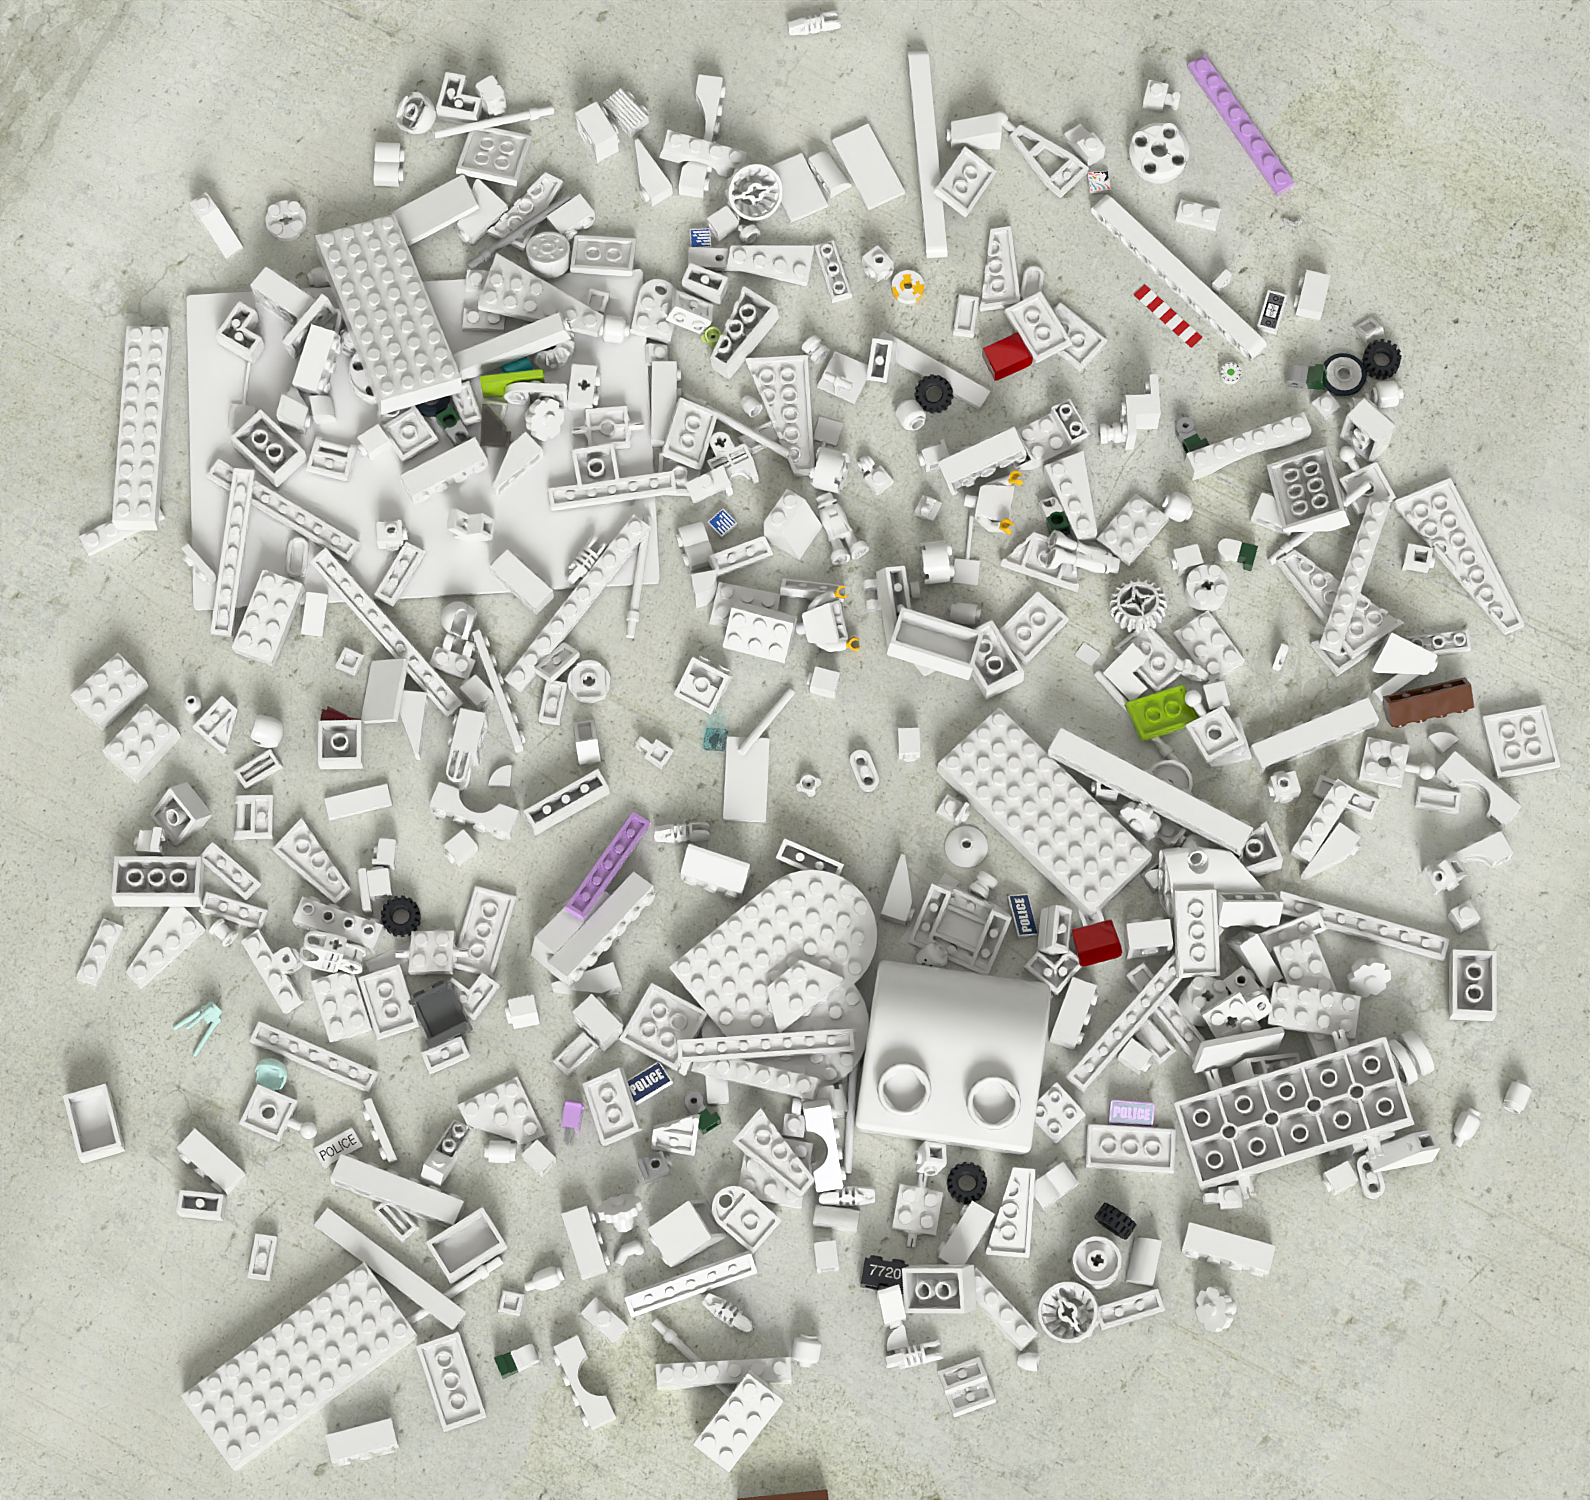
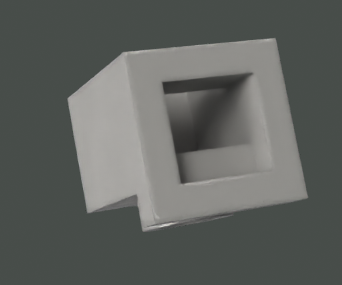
M662 1151L642 1159H637L646 1184L670 1174L671 1160L669 1155H663ZM655 1161H658L660 1163V1166L658 1168H653L651 1164Z

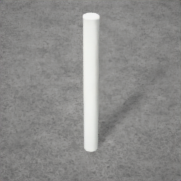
M787 689L738 748L737 752L740 755L744 756L793 697L795 692L792 689Z

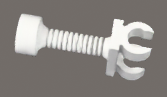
M877 579L864 580V591L877 590L878 600L871 599L865 601L866 611L882 610ZM919 581L910 582L908 586L909 595L912 599L920 598Z

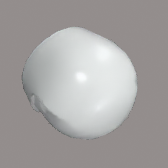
M452 602L442 611V626L448 633L457 635L460 639L468 640L474 626L477 610L465 602Z

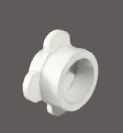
M803 773L800 783L796 785V790L806 793L808 797H814L817 787L821 785V780L809 773Z

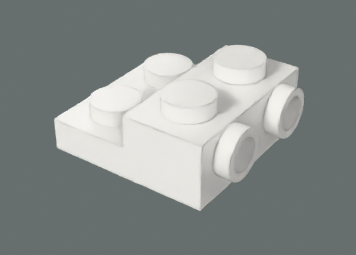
M700 655L699 658L692 657L674 695L709 714H713L733 676L729 674L730 670L722 665L715 667L710 664L712 660Z

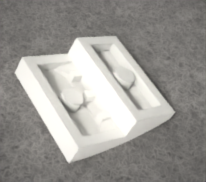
M980 1357L937 1372L953 1417L996 1403Z

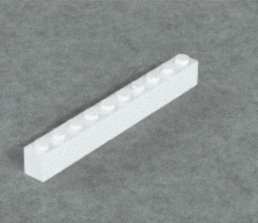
M1060 728L1048 750V756L1138 803L1151 807L1153 811L1239 856L1252 834L1253 828L1249 822L1231 817L1228 811L1212 807L1209 801L1193 797L1190 791L1174 787L1173 783L1167 779L1160 780L1148 769L1141 770L1135 767L1132 761L1116 757L1113 751L1097 747L1094 741L1078 737V734L1071 729L1065 730Z

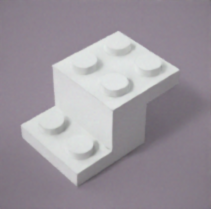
M1149 374L1148 382H1145L1143 394L1126 395L1125 401L1121 403L1119 420L1122 423V442H1125V450L1134 449L1137 435L1136 429L1158 428L1161 414L1158 374Z

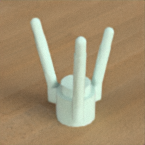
M212 1001L206 1005L204 1004L199 1010L173 1026V1029L176 1030L191 1021L186 1026V1029H190L201 1019L207 1024L212 1022L195 1049L193 1056H197L215 1026L221 1021L219 1016L222 1012Z

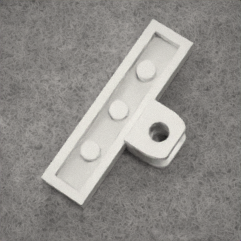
M260 929L244 938L241 943L283 1013L287 1014L302 1004L304 1001L288 976L303 966L299 959L298 950L284 947L275 953Z

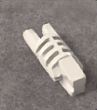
M838 11L825 12L808 17L804 16L788 22L789 34L808 35L809 33L813 34L841 28V22L837 20L839 16Z
M594 533L568 567L571 571L565 580L570 584H574L579 577L583 579L608 546L606 542H603L596 552L592 551L590 548L598 538Z
M706 822L689 823L688 825L686 823H677V825L672 823L655 826V841L675 843V841H678V843L681 841L687 842V840H690V842L707 841L710 839L708 832L710 825Z
M847 1186L840 1189L822 1191L818 1193V1200L822 1205H836V1207L858 1206L875 1202V1191L873 1187Z
M712 1293L707 1294L702 1305L715 1317L730 1327L734 1328L735 1326L745 1333L754 1330V1322L743 1315L744 1311L726 1299H722Z
M939 1339L895 1350V1354L885 1357L887 1368L899 1366V1369H904L944 1359L941 1352L925 1356L924 1350L940 1346Z

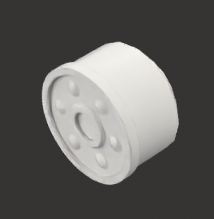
M542 232L529 239L526 245L529 268L534 275L550 279L561 276L568 270L570 265V245L566 237L556 232Z

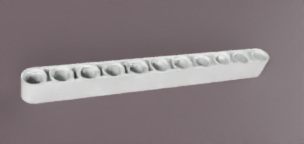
M928 50L907 52L926 258L947 257L943 200L933 193L941 178Z
M1105 195L1091 208L1092 214L1246 359L1253 360L1267 347L1265 340L1112 197Z

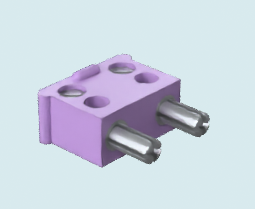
M565 1100L561 1126L563 1130H566L564 1137L566 1145L570 1143V1146H572L575 1132H580L583 1111L585 1109L582 1102Z

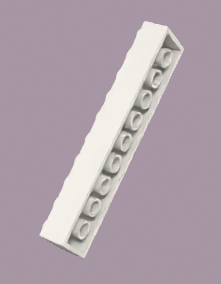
M126 327L112 515L115 529L158 531L172 341L169 327Z
M1314 934L1272 949L1270 955L1283 976L1281 979L1282 983L1337 992ZM1302 1032L1312 1059L1337 1052L1333 1037ZM1356 1037L1355 1040H1348L1350 1047L1359 1045ZM1394 1131L1380 1135L1381 1145L1394 1139ZM1366 1141L1347 1145L1351 1155L1368 1150Z

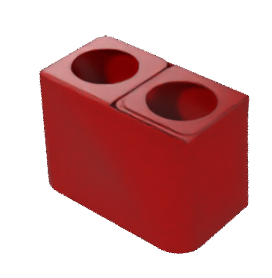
M1019 332L984 347L982 351V357L994 381L1025 369L1033 362V357Z
M1112 919L1072 930L1079 965L1082 967L1116 959L1123 954Z

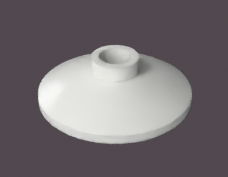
M962 826L956 828L948 835L945 841L946 856L957 867L973 868L979 865L987 855V840L983 833L974 827ZM969 842L971 846L964 848L962 844Z

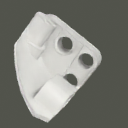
M1189 841L1184 843L1181 848L1176 847L1159 851L1158 897L1160 905L1169 917H1174L1172 890L1216 889V892H1266L1230 850L1199 847L1195 842Z

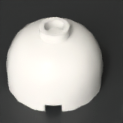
M412 92L413 95L410 97L405 96L398 106L396 117L399 118V123L397 125L407 133L418 135L427 132L433 126L437 110L433 101L420 92Z

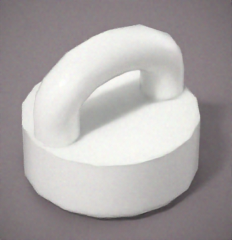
M741 224L738 226V230L741 232L739 238L745 245L752 244L758 239L760 230L754 224L748 226Z

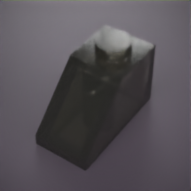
M482 404L480 446L482 448L507 449V444H511L512 432L508 431V427L487 404Z

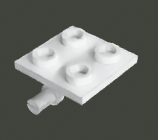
M835 351L817 388L855 404L867 381L868 365Z

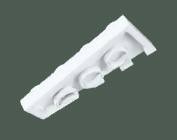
M545 172L527 190V193L521 199L519 198L514 203V206L499 218L500 220L497 224L488 230V234L501 240L549 207L561 190L563 181ZM541 222L509 245L525 251L527 242L534 236Z
M1012 227L991 229L987 264L985 266V279L982 288V301L980 303L981 312L1008 308L1021 302Z
M814 245L730 246L726 268L806 286L809 279Z
M302 818L272 849L275 854L333 904L338 905L351 891Z
M170 907L125 973L142 989L206 931L205 928L184 907Z
M761 1108L732 1141L735 1146L800 1198L815 1182V1179L794 1154L788 1143L782 1138Z
M1013 1167L985 1253L986 1255L1030 1258L1036 1168Z

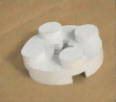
M284 200L268 207L265 223L268 232L276 237L277 240L289 242L299 238L303 230L306 229L307 217L304 209L298 202ZM284 217L292 219L288 222V225L281 222Z
M584 660L576 664L577 666L573 670L571 669L568 675V687L574 699L584 703H595L603 700L611 685L608 670L601 663L594 660ZM587 677H591L595 683L587 686V684H583V681H586Z

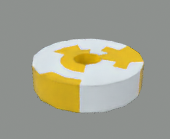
M911 270L899 272L892 280L891 291L893 296L901 303L911 304L917 302L924 293L923 278ZM905 285H910L911 288H910V289H906L904 286H905Z

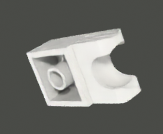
M460 708L459 715L455 714L453 727H455L454 735L451 734L449 737L448 747H450V754L446 766V774L449 785L463 792L470 786L474 765L479 766L488 730L486 713Z

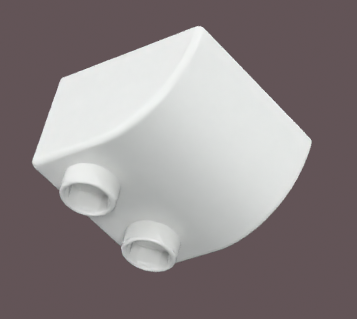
M882 960L877 970L855 1120L856 1129L865 1133L1016 1155H1024L1029 1152L1032 1147L1051 998L1050 986L1041 982Z

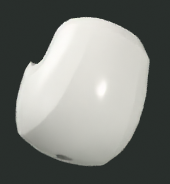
M257 714L251 733L253 743L264 748L277 747L283 737V724L274 717Z

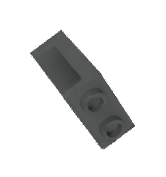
M443 980L431 985L433 989L427 992L424 990L418 991L412 995L413 999L408 1001L409 1005L414 1007L428 1038L426 1043L429 1049L473 1030L451 982L444 983Z

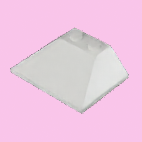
M932 883L908 942L920 948L925 947L929 943L940 944L946 949L948 960L980 974L989 975L1012 917L996 904L957 887Z

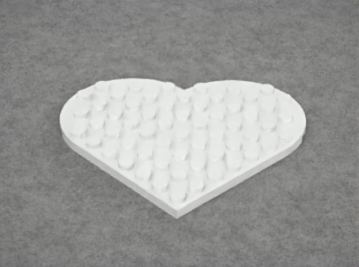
M798 871L785 875L770 884L672 964L669 969L726 1037L778 1033L767 987L799 960L843 977L844 981L783 1033L853 1028L854 1052L745 1059L747 1062L820 1079L818 1088L830 1086L840 1082L852 1072L862 1058L866 1048L869 1030L868 1012L863 997L855 984L868 970L876 951V920L868 900L848 880L826 871Z

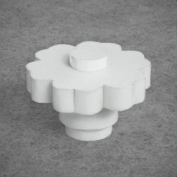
M551 398L537 399L526 412V428L531 430V436L538 440L554 439L560 433V425L564 422V410L559 408L558 401Z
M1134 802L1124 804L1117 817L1119 823L1137 840L1141 837L1146 841L1155 838L1161 827L1160 817L1156 815V812L1151 807L1143 803L1135 804Z
M1361 957L1354 962L1351 967L1352 972L1346 976L1349 989L1354 991L1355 995L1366 998L1370 994L1377 995L1386 988V982L1391 980V971L1388 965L1384 964L1380 958L1371 957L1368 959Z
M621 1194L618 1197H610L604 1200L601 1206L597 1207L600 1220L612 1223L618 1232L631 1230L634 1227V1217L638 1215V1211L643 1209L640 1197H634V1194Z
M1211 1286L1206 1290H1201L1196 1298L1199 1305L1196 1308L1199 1322L1204 1323L1205 1329L1211 1332H1220L1222 1329L1229 1328L1233 1321V1315L1237 1310L1235 1300L1229 1295H1225V1290L1218 1286Z

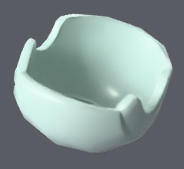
M275 1058L262 1059L254 1072H257L256 1082L273 1091L282 1089L288 1077L286 1066Z

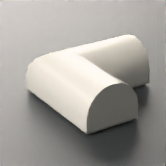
M1070 949L1055 964L1037 951L1024 966V969L1037 980L1048 984L1055 995H1058L1082 968L1079 965L1077 955Z

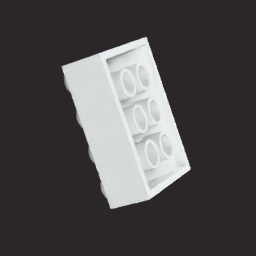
M1327 446L1267 465L1284 532L1332 531L1350 525L1333 459Z

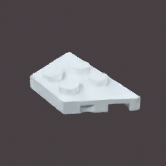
M1033 532L1026 538L1025 542L1018 545L1001 562L1002 567L1078 593L1079 583L1076 567H1072V564L1061 563L1055 569L1046 567V558L1051 551L1048 547L1049 537ZM1062 549V550H1064V551H1066V552H1069V553L1072 552L1071 550Z
M803 960L796 962L767 987L777 1032L783 1033L844 981L843 977Z

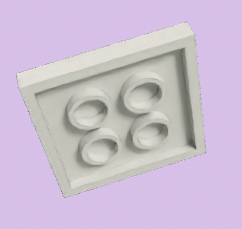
M492 127L470 131L456 168V174H464L470 177L517 186L532 142V136Z
M1545 705L1482 717L1496 779L1560 767Z
M651 983L619 1040L677 1071L681 1065L678 1062L677 1040L695 1039L708 1014L695 1005Z
M783 1138L809 1171L813 1143ZM744 1153L738 1183L739 1187L749 1191L760 1202L796 1209L802 1208L804 1195L802 1198L797 1196Z

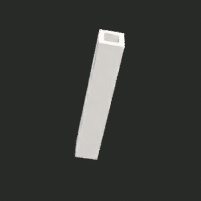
M558 312L453 354L452 356L461 375V382L571 339L569 330H572L568 318H564Z

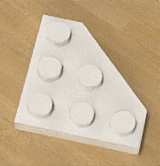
M518 1077L458 1104L460 1112L469 1127L486 1131L489 1134L506 1138L525 1146L530 1141L535 1142L545 1137V1133Z

